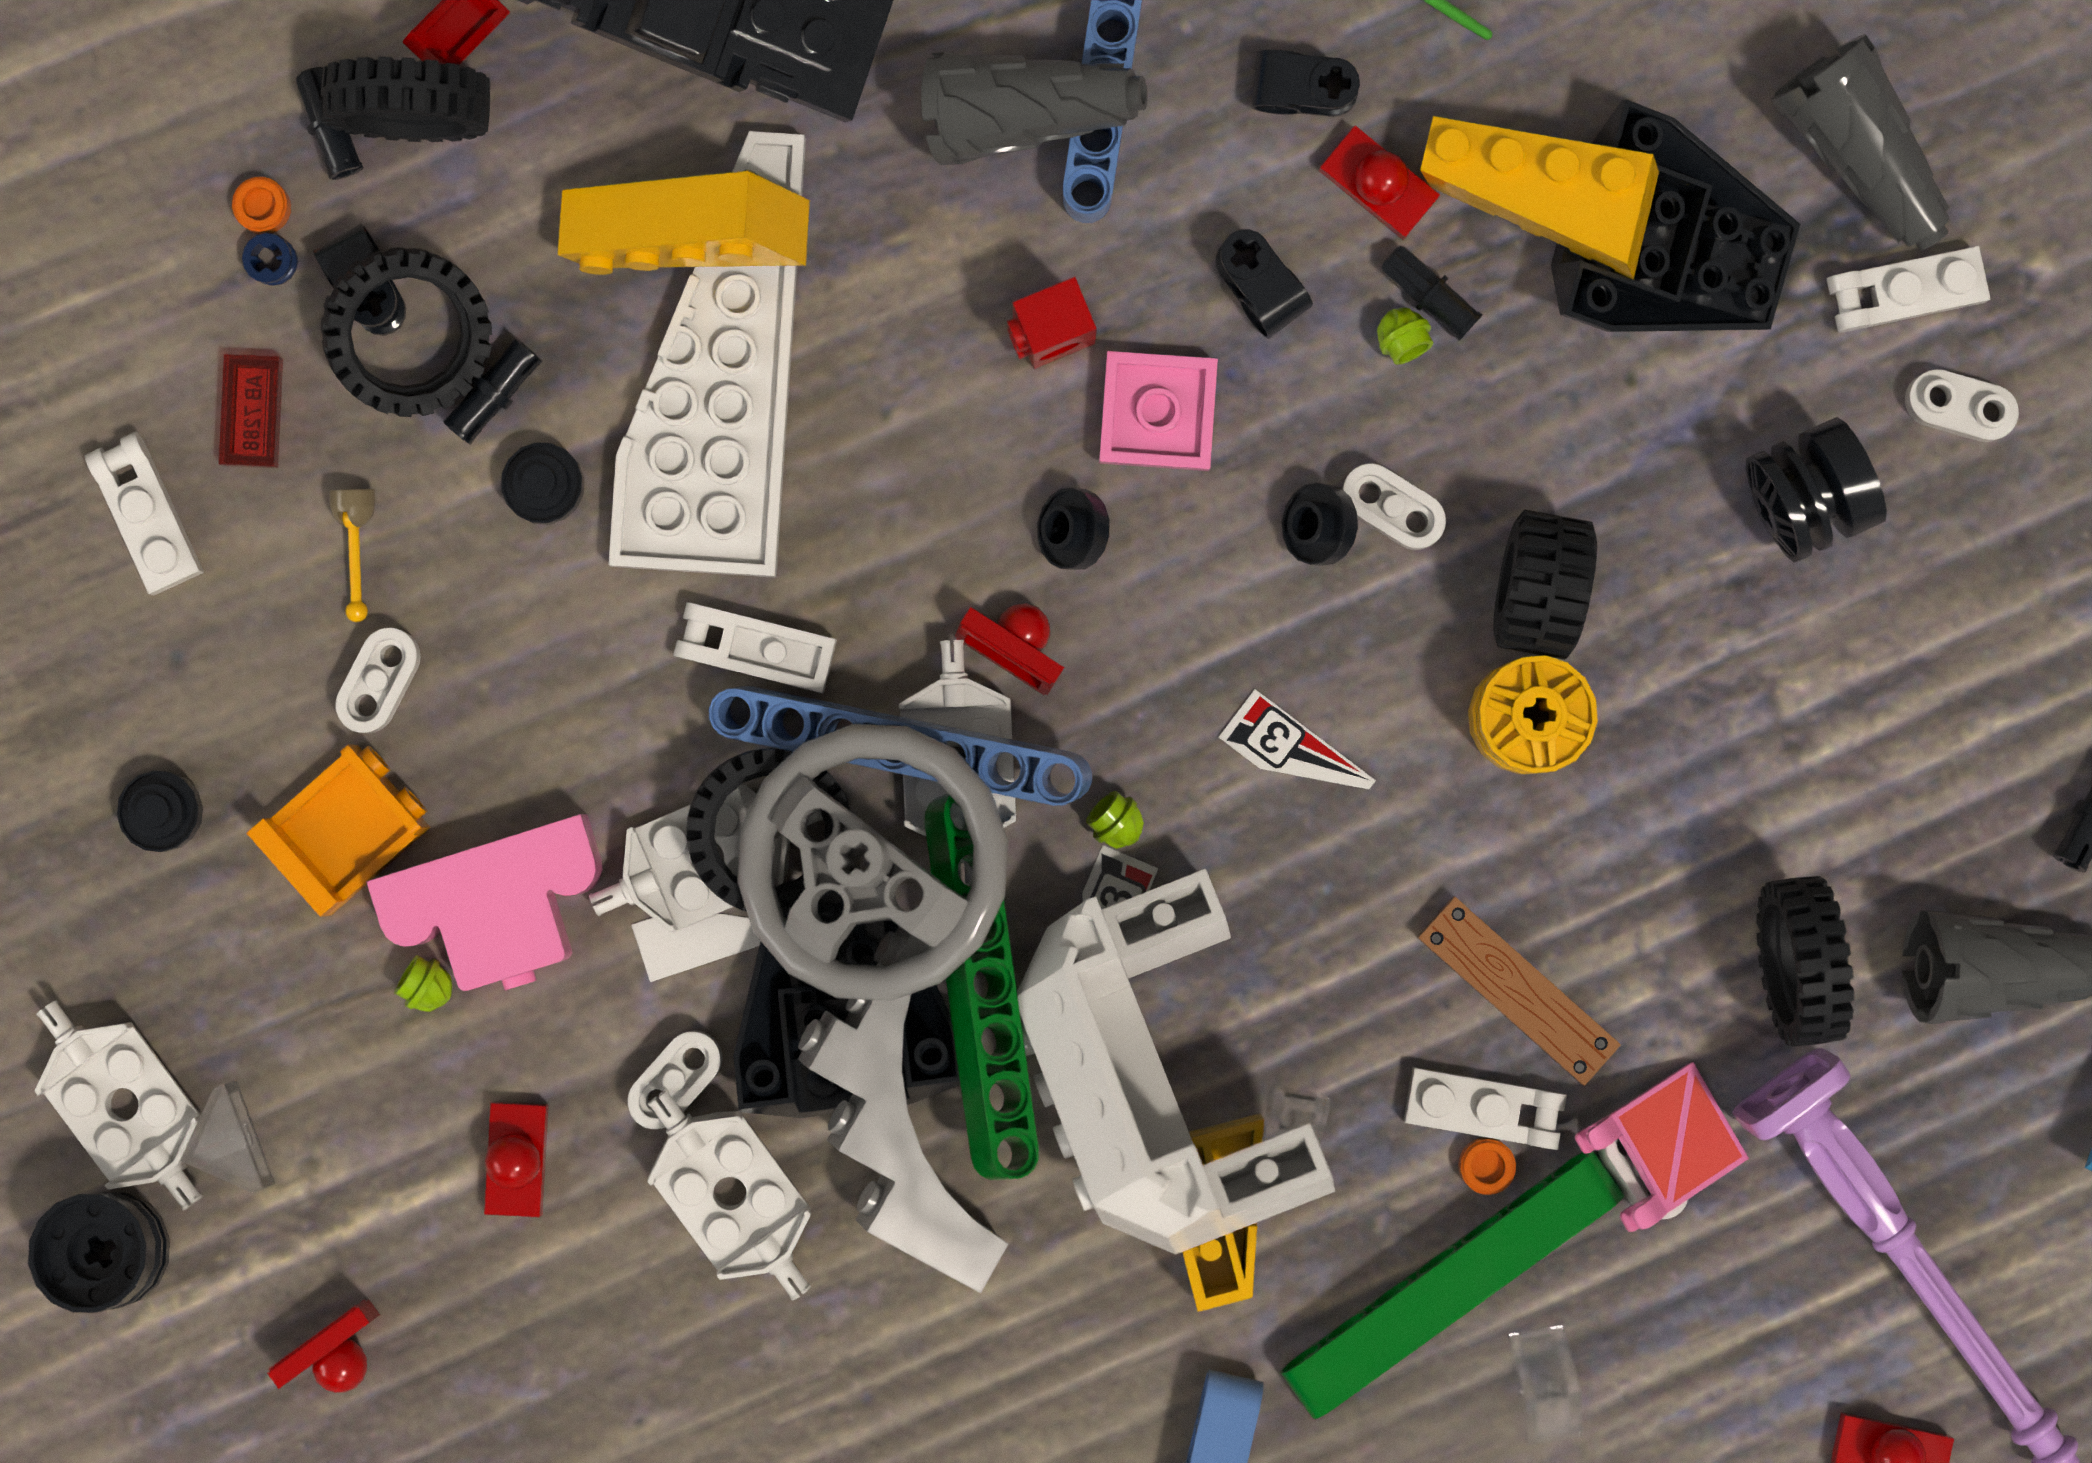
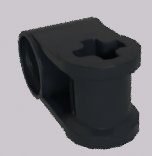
M1261 50L1257 52L1251 108L1264 113L1281 115L1342 116L1349 112L1356 103L1360 87L1359 74L1350 62L1341 58L1303 55L1286 50ZM1336 76L1340 78L1341 87L1348 89L1341 90L1339 99L1328 98L1327 88L1319 86H1326L1329 78Z
M361 223L314 249L313 253L333 287L338 277H343L349 271L348 267L357 260L361 262L368 258V254L379 249L365 226ZM387 281L369 292L356 310L354 320L360 323L366 331L374 335L385 336L394 333L402 326L406 318L407 308L394 281ZM379 296L383 300L380 303L383 312L374 316L370 313L373 309L370 300Z
M1250 229L1238 230L1230 234L1218 249L1215 261L1220 277L1239 300L1242 309L1252 324L1267 339L1271 338L1313 306L1311 297L1295 274L1283 264L1267 240L1259 232ZM1234 246L1240 252L1246 251L1249 248L1254 253V257L1249 263L1252 270L1246 264L1238 267L1232 264L1231 259L1236 253Z

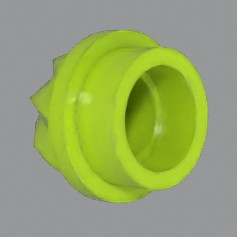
M1397 308L1388 311L1377 327L1379 348L1382 354L1390 355L1395 365L1405 364L1427 352L1434 343L1429 335L1431 325L1427 319H1424L1410 308Z
M1112 791L1103 797L1094 806L1086 819V823L1094 830L1093 838L1099 843L1104 842L1115 849L1130 846L1137 842L1144 824L1142 815L1137 807V802L1132 797L1124 798L1117 791Z
M416 955L402 974L394 994L405 999L404 1006L409 1009L414 1008L420 1011L431 1012L450 1000L452 980L450 974L440 965V961L435 958L427 961Z

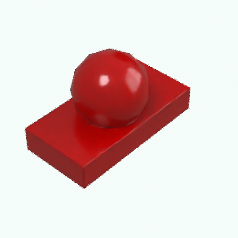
M442 0L409 32L402 43L422 62L429 59L439 61V64L453 63L460 66L510 14V11L499 0Z
M1356 125L1319 169L1320 173L1402 240L1408 236L1440 196L1439 193L1409 170L1399 156L1386 151Z
M1022 603L1008 607L1000 615L997 623L970 607L955 634L957 640H964L963 644L1042 695L1046 694L1048 696L1065 668L1040 652L1047 645L1051 635L1047 616L1037 606Z
M490 1103L488 1150L485 1157V1215L542 1216L549 1104Z
M362 1300L270 1367V1372L267 1374L277 1388L280 1389L312 1365V1372L316 1382L325 1390L334 1393H346L355 1389L364 1380L367 1372V1358L363 1348L348 1338L380 1316L379 1312L370 1300Z
M1841 1412L1830 1463H1949L1954 1438L1947 1434Z

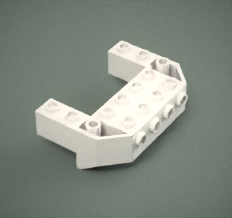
M1206 869L1102 910L1096 896L1085 900L1047 927L1017 991L1019 1012L1023 1020L1021 1026L1026 1057L1035 1054L1042 1070V1073L1033 1076L1045 1108L1055 1104L1062 1123L1052 1127L1065 1159L1072 1156L1075 1157L1081 1172V1176L1072 1180L1084 1211L1095 1208L1103 1224L1175 1255L1335 1192L1331 1172L1310 1123L1205 1165H1202L1196 1147L1190 1137L1128 979L1231 938L1225 914Z

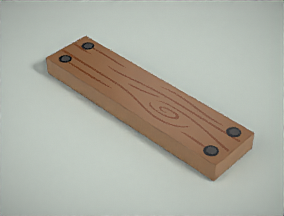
M1455 896L1445 904L1416 937L1581 1085L1585 1086L1621 1046L1617 1040Z

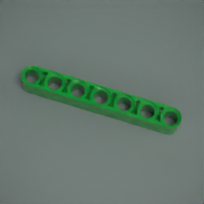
M945 794L935 798L928 804L924 816L931 874L953 891L967 898L972 882L970 886L963 883L958 874V865L962 859L970 865L971 869L973 868L974 845L966 821L962 830L952 823L950 809L953 803L957 806L959 805L949 794ZM1003 899L982 946L946 978L970 1157L974 1169L980 1176L988 1180H1010L1028 1176L1035 1169L1039 1159L1035 1118ZM977 971L983 973L988 982V992L985 998L980 997L974 988V977ZM986 1027L994 1033L996 1038V1047L991 1055L986 1052L981 1042L982 1033ZM994 1084H997L1002 1089L1004 1095V1103L999 1111L994 1109L989 1099L990 1090ZM1003 1140L1008 1143L1012 1151V1159L1006 1168L1001 1165L997 1156L998 1147Z
M1594 1151L1587 1154L1579 1153L1292 1359L1281 1370L1280 1374L1312 1419L1324 1416L1615 1207L1624 1198L1623 1191Z

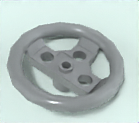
M852 724L802 743L763 780L740 829L737 883L754 934L790 975L835 998L892 1001L942 983L982 946L1005 897L1008 839L991 789L954 748L908 726ZM858 758L899 760L933 776L961 807L974 845L972 885L967 898L953 891L820 789L813 779L825 770ZM826 810L833 818L834 829L827 840L816 843L808 834L807 823L815 812ZM777 830L800 848L805 890L790 909L787 919L784 917L772 881L774 836ZM864 852H866V860L870 862L867 870H862L860 866V857ZM914 878L922 886L923 899L916 909L906 912L897 904L896 890L902 881ZM835 890L843 898L844 911L837 921L826 923L818 914V901L825 892ZM892 919L907 932L930 945L924 953L888 966L844 964L835 959L840 945L856 924Z

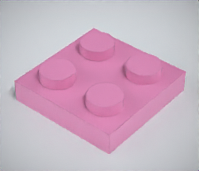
M1107 351L1099 464L1210 471L1218 359Z

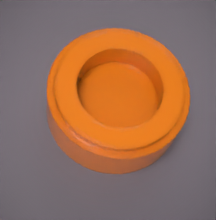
M253 177L241 183L236 189L232 199V210L237 221L247 230L255 234H272L280 230L287 223L291 214V201L284 188L274 180L266 177Z
M1483 1137L1471 1141L1464 1147L1459 1157L1458 1168L1462 1180L1468 1187L1477 1193L1492 1195L1502 1192L1511 1184L1516 1173V1161L1513 1153L1505 1144L1494 1138Z

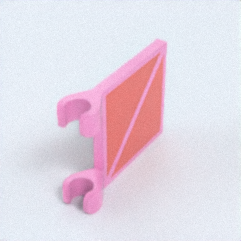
M1694 1062L1686 1064L1611 1114L1575 1134V1140L1584 1154L1591 1153L1593 1150H1602L1619 1138L1651 1195L1629 1206L1620 1213L1621 1221L1628 1232H1634L1639 1228L1641 1230L1648 1229L1655 1225L1667 1213L1749 1159Z

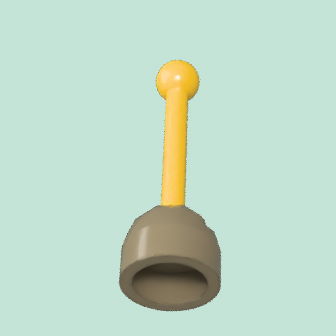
M375 489L330 490L332 515L339 524L348 528L351 602L346 606L345 613L350 621L361 622L366 618L368 609L362 602L359 528L368 523L374 514Z

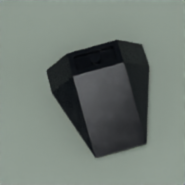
M1622 100L1592 144L1653 154L1659 170L1634 280L1615 272L1613 268L1594 259L1589 260L1573 253L1569 248L1557 243L1551 262V270L1560 315L1606 332L1771 330L1801 224L1674 117L1629 100Z
M835 890L827 891L818 901L817 910L823 921L833 923L843 914L844 901L842 896ZM784 913V917L787 919L789 913ZM892 919L856 924L840 945L835 959L844 964L876 966L878 962L874 960V956L880 942L888 932L893 931L895 933L899 925ZM761 941L733 1054L738 1110L742 1113L794 1118L831 1115L843 1100L849 1102L853 1093L802 1064L798 1060L802 1053V1050L799 1049V1042L811 1021L814 1019L820 1021L825 1011L845 1021L850 1013L846 1010L848 999L835 998L790 975ZM937 985L912 993L904 1022L902 1074L907 1105L960 1085L951 1014Z

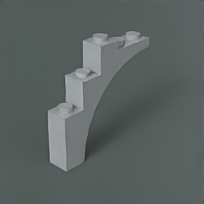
M899 925L895 933L890 931L882 939L876 950L874 960L878 962L876 966H888L924 953L930 945L913 936ZM911 994L892 1001L848 999L846 1010L850 1013L845 1021L828 1011L824 1012L820 1021L817 1019L811 1021L800 1039L799 1049L802 1050V1053L798 1060L808 1069L853 1093L849 1102L843 1100L834 1110L828 1123V1130L831 1133L827 1141L841 1153L881 1174L877 1182L871 1181L863 1190L857 1203L859 1214L855 1220L870 1234L981 1293L1006 1250L1008 1243L990 1228L969 1215L945 1190L922 1152L908 1113L902 1074L904 1022Z

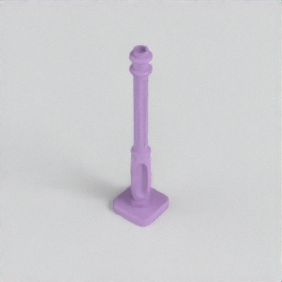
M1823 1048L1812 1050L1741 1101L1732 1113L1740 1125L1759 1140L1772 1139L1782 1132L1794 1134L1804 1156L1826 1190L1847 1216L1872 1240L1873 1248L1877 1252L1887 1253L2000 1406L2014 1427L2011 1433L2013 1442L2022 1446L2027 1445L2034 1455L2031 1463H2079L2080 1460L2076 1455L2078 1449L2076 1438L2069 1435L2063 1436L2056 1427L2058 1421L2056 1411L2047 1407L2042 1408L2031 1395L1915 1235V1221L1907 1217L1895 1191L1875 1160L1852 1131L1829 1109L1832 1104L1829 1098L1842 1089L1851 1077L1849 1070L1841 1059Z

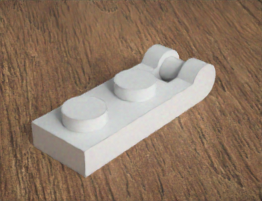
M1979 246L1861 271L1845 272L1827 278L1830 295H1836L1840 314L1835 316L1838 333L1982 304L1991 300ZM1869 288L1873 307L1862 309L1858 290Z
M135 431L120 438L121 444L112 449L104 451V449L98 448L85 454V460L91 474L99 484L148 594L157 595L204 573L149 450L140 434ZM131 464L138 478L122 485L116 471Z
M686 603L683 619L688 621L683 641L677 640L673 656L824 694L837 642L836 639L698 604ZM709 626L724 629L718 650L704 646Z
M1412 1067L1403 1121L1408 1124L1558 1150L1561 1133L1556 1132L1559 1111H1565L1567 1094ZM1521 1104L1537 1107L1534 1127L1518 1124Z

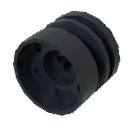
M1838 417L1799 434L1798 446L1800 456L1789 444L1783 441L1771 447V455L1761 451L1746 458V474L1757 512L1776 544L1785 556L1794 563L1811 556L1813 547L1821 551L1832 546L1833 532L1831 523L1839 533L1846 538H1850L1886 521V503L1876 471L1856 434L1846 422Z
M125 1192L77 1194L55 1203L38 1220L29 1240L28 1266L35 1286L52 1304L73 1313H98L122 1308L140 1301L160 1283L169 1264L170 1238L163 1218L145 1200ZM113 1240L116 1248L110 1253L111 1259L102 1261L98 1253L105 1248L103 1242Z

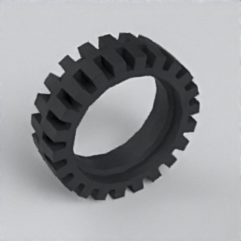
M357 57V61L342 59L340 62L328 63V66L323 68L321 121L326 126H331L332 129L337 131L345 130V133L353 135L364 134V137L369 138L386 137V140L393 141L407 139L409 142H421V140L443 142V139L462 141V138L474 139L488 132L490 79L484 73L476 72L475 69L469 67L459 68L458 64L453 63L439 64V61L429 59L420 62L415 61V58L402 57V60H394L392 57H378V60L369 57Z
M394 247L384 252L378 250L368 254V258L361 262L357 260L348 267L349 271L343 277H338L333 284L334 290L330 296L327 295L323 306L325 309L324 317H321L320 326L324 353L332 371L345 389L365 405L386 414H396L399 417H412V414H420L422 416L434 414V410L442 407L446 409L455 404L454 399L459 395L465 396L473 388L471 383L474 378L480 379L485 367L483 363L485 357L489 358L492 347L489 343V335H492V323L487 314L489 311L485 300L471 279L452 262L437 254L417 248ZM410 277L431 282L448 295L457 310L461 333L456 354L444 371L426 382L401 386L383 382L365 370L355 354L351 331L356 310L369 292L387 281Z
M775 748L757 749L738 754L726 760L715 768L701 783L690 805L686 835L688 851L693 866L704 884L717 897L743 911H746V907L737 883V876L721 860L714 838L716 816L730 793L744 782L768 776L793 753L792 751ZM827 770L821 772L813 779L820 789L852 812L844 791ZM820 810L825 824L823 840L825 841L833 832L834 822L832 816L826 810ZM804 875L795 881L775 887L783 914L789 913L792 906L805 890Z
M1820 876L1788 878L1765 883V886L1760 891L1761 897L1758 898L1757 904L1760 913L1756 915V924L1760 933H1756L1757 945L1761 949V955H1758L1759 967L1763 968L1764 973L1761 978L1763 990L1768 992L1766 998L1769 1010H1773L1772 1021L1775 1028L1778 1027L1780 1038L1785 1040V1044L1791 1047L1817 1045L1845 1039L1847 1037L1846 1033H1849L1851 1029L1850 1020L1853 1019L1854 1010L1850 1002L1854 1001V989L1850 984V979H1854L1853 966L1849 965L1848 956L1851 955L1849 943H1845L1844 936L1847 932L1845 922L1839 919L1841 909L1838 901H1834V892L1831 886H1827V881Z

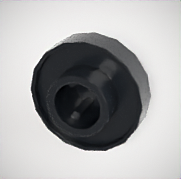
M535 442L521 447L508 459L502 471L501 490L506 504L517 516L533 524L551 525L565 520L578 508L584 495V476L579 463L567 450L552 443Z
M1314 483L1304 485L1293 493L1284 509L1282 535L1288 551L1298 561L1319 566L1335 564L1347 555L1355 542L1358 530L1357 510L1351 497L1342 488L1330 484Z
M1063 488L1050 495L1041 509L1037 522V539L1041 553L1047 561L1060 569L1083 570L1095 564L1105 551L1109 539L1110 519L1106 506L1097 494L1087 489Z
M154 770L140 774L125 786L118 799L117 818L121 831L132 844L145 851L167 852L181 848L194 838L202 822L203 805L199 792L188 779L175 772Z

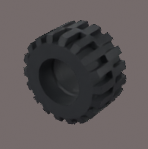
M1531 510L1522 511L1512 526L1498 581L1493 619V632L1498 648L1542 656L1546 655L1564 660L1569 657L1580 639L1592 594L1597 559V537L1593 522Z

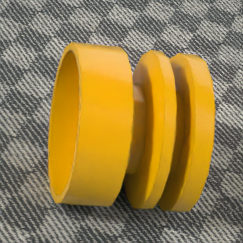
M1546 655L1521 657L1490 671L1475 688L1468 709L1470 734L1479 752L1497 768L1519 775L1555 772L1575 762L1591 744L1598 722L1596 698L1586 678L1569 663ZM1536 700H1538L1540 710L1548 712L1549 718L1547 722L1538 723L1536 730H1533L1532 720L1523 718L1524 708L1534 706Z

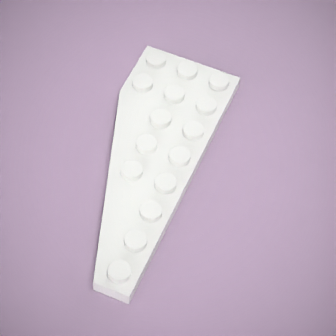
M749 131L733 172L750 171L802 196L806 146L805 135ZM797 266L694 268L658 351V358L645 389L642 390L637 402L636 412L625 437L623 436L616 453L609 566L776 578Z

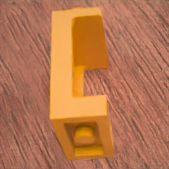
M347 744L340 751L342 755L273 817L263 818L246 833L320 917L333 915L367 885V881L376 877L431 828L422 818L427 812L425 806L408 788L404 787L400 792L385 776L391 770L390 767L369 745L362 750L358 745Z

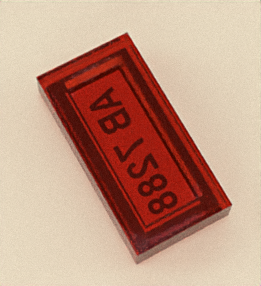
M224 354L219 465L278 468L283 358L279 356Z

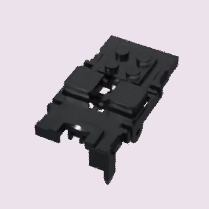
M894 0L517 1L527 5L537 1L557 10H560L562 6L574 11L571 24L738 92L746 90L750 83L756 86L757 92L784 103H788V100H791L842 122H849L853 120ZM685 53L690 56H697L705 53L702 64L679 54Z

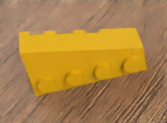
M1433 116L1420 169L1431 188L1492 216L1497 215L1519 225L1521 229L1529 233L1550 239L1569 248L1573 253L1589 260L1594 259L1613 268L1615 272L1634 280L1659 175L1653 154Z
M750 171L562 190L558 255L578 263L580 271L596 275L613 273V268L652 271L657 270L659 267L806 266L810 200Z

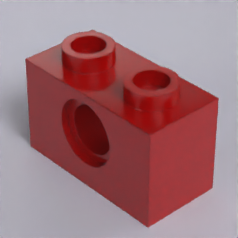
M1076 277L1012 302L1013 318L1006 321L1008 325L1007 331L1019 360L1029 356L1034 369L1095 344L1097 328Z

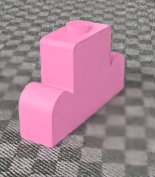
M579 814L367 881V886L380 927L385 937L391 942L404 947L425 944L433 940L441 931L459 989L468 991L502 981L506 991L537 981L534 973L535 969L558 963L571 957L572 948L555 893L563 896L584 894L593 889L598 883L603 868L588 814Z

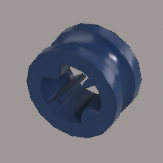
M269 233L256 235L248 241L243 250L242 261L244 269L250 277L263 284L271 286L284 284L292 278L297 270V252L289 242L277 235ZM267 248L274 252L280 248L282 255L276 256V259L282 263L275 272L268 268L259 270L258 263L264 262L258 258L262 249Z

